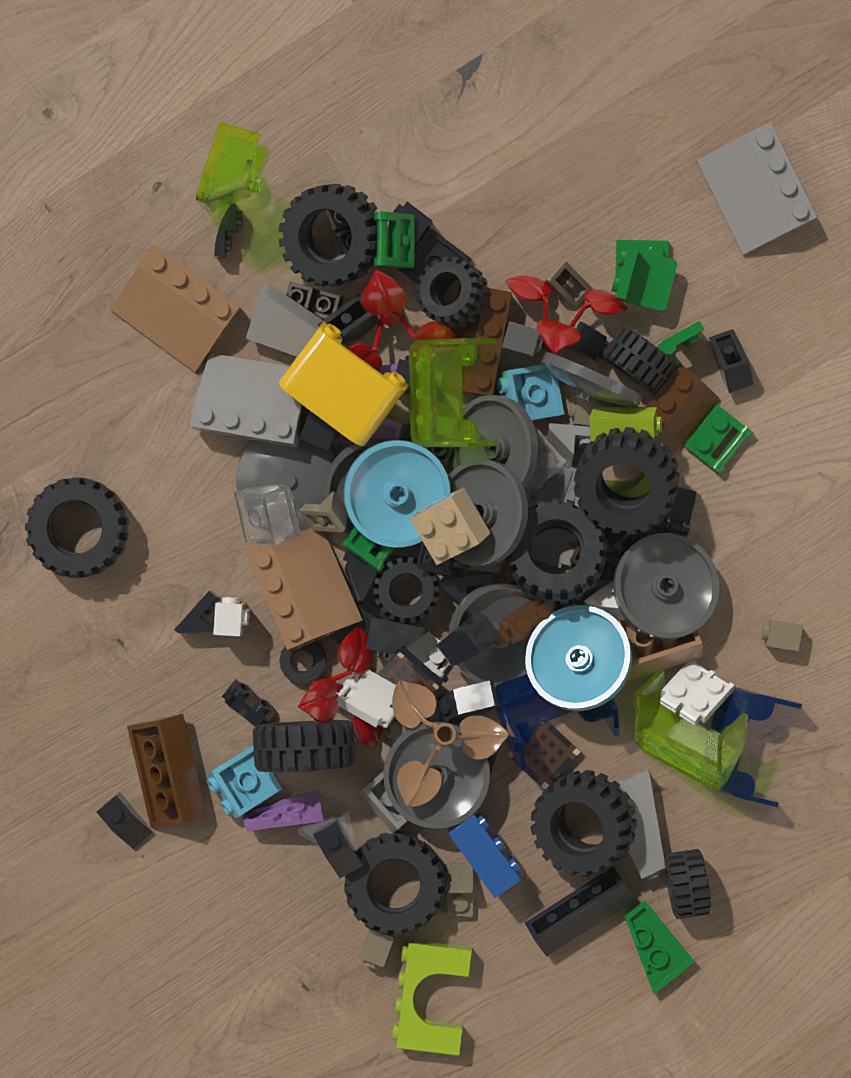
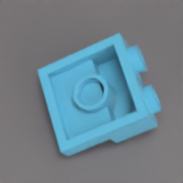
M544 365L499 373L500 378L496 381L498 392L519 403L526 410L532 421L564 415L558 378Z
M253 745L207 773L209 777L207 784L213 793H219L223 800L220 803L223 811L227 816L232 814L233 818L241 816L282 790L272 772H259L255 768Z

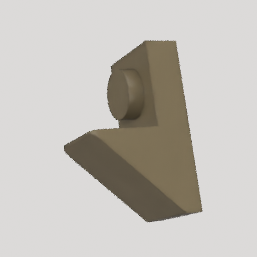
M332 492L321 504H305L299 510L312 530L343 532L346 528L348 514L345 505L335 492Z
M447 863V916H473V868L470 863Z

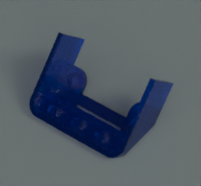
M528 674L500 683L495 687L499 706L496 707L502 727L508 733L506 741L521 770L527 769L524 747L532 741L530 727L575 712L559 708L545 700L532 685ZM613 699L596 708L577 711L580 717L587 722L605 719L615 737L620 736L618 707Z
M735 687L734 691L713 713L699 772L701 783L706 788L720 793L778 808L779 802L776 799L754 794L755 781L753 777L737 769L749 719L757 721L768 719L773 713L775 703L801 709L802 704L798 701Z

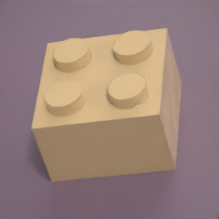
M464 487L423 507L410 518L436 565L480 544L490 534L489 529Z

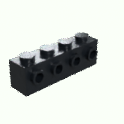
M614 866L526 921L525 925L547 957L635 899Z

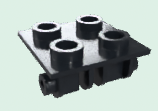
M678 487L675 500L668 515H664L661 523L658 525H653L652 523L651 529L642 533L650 535L672 533L687 537L697 492Z

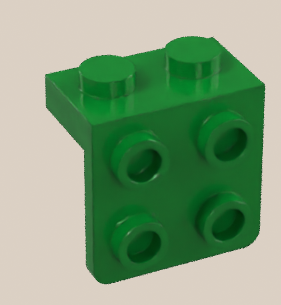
M631 245L627 247L626 251L621 250L617 265L622 267L620 277H614L611 292H615L614 300L657 311H664L668 304L677 262L674 259L639 251V247Z

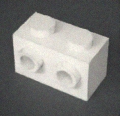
M222 597V601L216 602L213 635H244V625H249L250 609H245L246 603H240V598Z

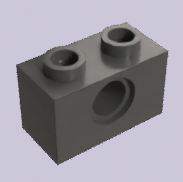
M509 321L501 350L532 358L533 353L539 354L543 339L539 336L537 329Z

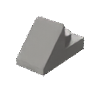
M549 423L547 440L572 464L574 447H580L585 450L591 442L590 427Z

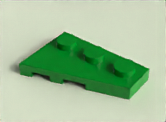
M645 899L624 915L653 994H656L695 961Z

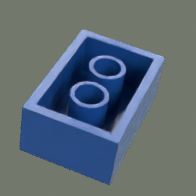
M475 812L465 821L449 827L448 834L492 896L496 898L521 880L519 874L521 867L512 855L507 857L504 853L506 846L497 834L492 836L489 832L491 828L490 823L481 812L477 815Z

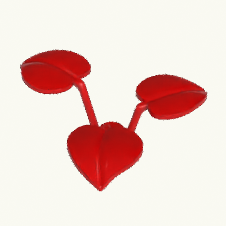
M376 270L361 297L362 306L366 311L374 315H380L374 345L370 349L365 343H357L347 349L379 372L382 368V358L375 352L378 349L383 325L395 326L401 321L410 336L416 339L412 344V350L419 357L437 359L451 353L460 342L452 329L447 325L434 321L422 325L418 330V334H416L405 319V314H402L400 311L404 308L407 301L404 289L394 279Z
M515 276L505 281L509 289L519 298L526 301L535 302L541 300L543 302L544 320L538 322L537 330L543 339L542 348L554 354L560 353L562 349L573 346L580 341L581 335L574 326L587 308L591 307L594 312L602 315H614L625 312L628 309L624 302L614 300L615 295L600 289L589 290L584 294V299L587 302L582 305L571 323L567 325L549 320V305L546 296L552 294V289L546 282L532 276Z
M355 627L343 639L340 645V663L347 671L336 676L313 681L298 705V708L305 711L317 722L328 723L333 720L338 712L337 698L339 695L337 693L341 691V687L336 681L350 676L353 672L357 675H363L370 667L372 650L366 649L368 636L362 628ZM354 716L351 723L354 726V736L365 746H376L380 740L383 727L381 725L374 727L361 718Z

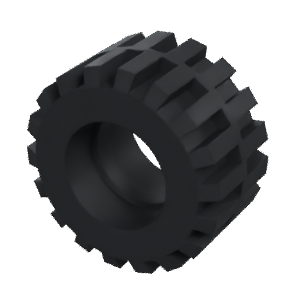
M443 257L442 261L438 259L433 261L434 266H427L424 269L426 271L425 275H420L418 279L421 281V284L416 286V291L420 293V295L416 296L417 302L422 304L420 306L421 311L426 313V316L451 328H458V326L462 328L467 327L468 321L471 323L477 321V314L482 316L484 313L482 307L483 305L487 306L489 301L485 299V295H489V289L485 287L488 282L486 278L482 277L483 273L471 264L456 257L452 259ZM460 280L461 293L458 299L446 306L444 294L447 287L452 282Z
M625 327L619 330L603 352L605 359L639 386L651 392H657L675 367L673 361L663 351L640 334Z
M401 557L391 560L384 565L385 567L377 574L374 581L373 594L376 605L389 619L399 623H413L422 620L432 612L439 598V582L435 572L417 569V558ZM403 574L415 576L422 585L420 599L408 606L397 603L391 594L393 581Z
M693 849L667 853L665 857V873L674 916L677 919L709 915L711 910L710 889L705 861L700 850Z

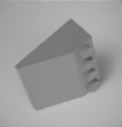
M771 122L696 160L742 255L817 218Z
M209 353L195 398L190 427L201 432L298 448L306 407L287 394L279 385V380L290 366Z

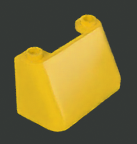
M323 321L279 380V385L287 394L355 444L364 446L409 385L400 374L386 372L382 375L340 344L342 342L340 330L334 325L326 324Z

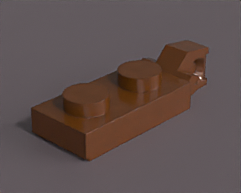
M532 599L502 618L503 621L499 623L501 629L497 630L502 637L494 642V645L500 647L507 642L512 645L533 633L544 619H548L552 613L558 610L555 602L553 601V604L545 603L544 599Z

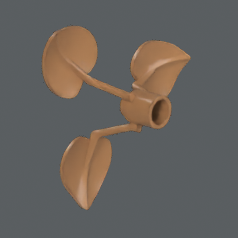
M402 680L398 681L392 696V708L397 721L404 727L411 729L418 726L420 722L433 728L434 731L431 738L436 745L425 765L419 761H410L404 764L398 772L397 787L405 805L408 807L423 805L438 793L442 782L441 774L438 770L429 768L440 748L449 746L455 739L462 740L461 748L463 752L472 759L482 760L495 753L508 737L507 731L497 722L478 715L469 716L461 721L459 726L461 735L450 724L443 723L438 726L437 723L429 722L425 718L431 717L436 709V699L433 693L422 685Z

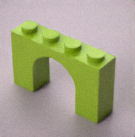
M593 407L589 417L591 441L594 442L598 435L606 433L608 436L610 429L619 428L620 432L625 430V427H634V432L639 433L643 429L649 432L648 436L651 438L658 437V433L662 432V417H657V407ZM644 473L626 481L604 480L613 492L624 497H639L651 490L650 481Z
M410 939L409 945L403 946L401 962H406L405 972H400L398 988H403L402 998H397L395 1014H400L399 1025L394 1024L392 1040H397L396 1048L459 1056L462 1025L435 1022L425 1018L417 1010L413 994L419 982L432 974L469 977L472 947Z

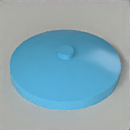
M385 441L365 450L350 467L344 483V504L349 519L362 535L380 545L406 547L422 541L410 518L423 507L449 495L450 483L441 462L424 447L408 441Z
M586 605L569 606L552 613L548 619H544L536 627L530 637L526 650L527 673L537 692L554 706L572 711L593 709L612 699L625 684L632 664L631 644L623 627L609 613Z

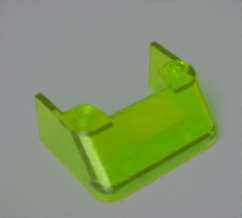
M219 121L196 193L195 200L202 209L215 212L231 205V203L234 204L251 197L253 192H259L262 182L259 174L268 149L258 145L261 134Z
M496 338L417 340L413 342L409 351L410 421L413 443L422 447L498 446V440L478 441V427L476 423L470 419L463 420L462 366H471L475 362L477 345L496 344Z
M659 669L635 692V742L645 754L715 791L720 790L727 783L746 746L748 715L743 712L730 726H727L722 731V734L699 722L694 726L679 716L681 708L674 713L660 704L661 693L664 688V670Z

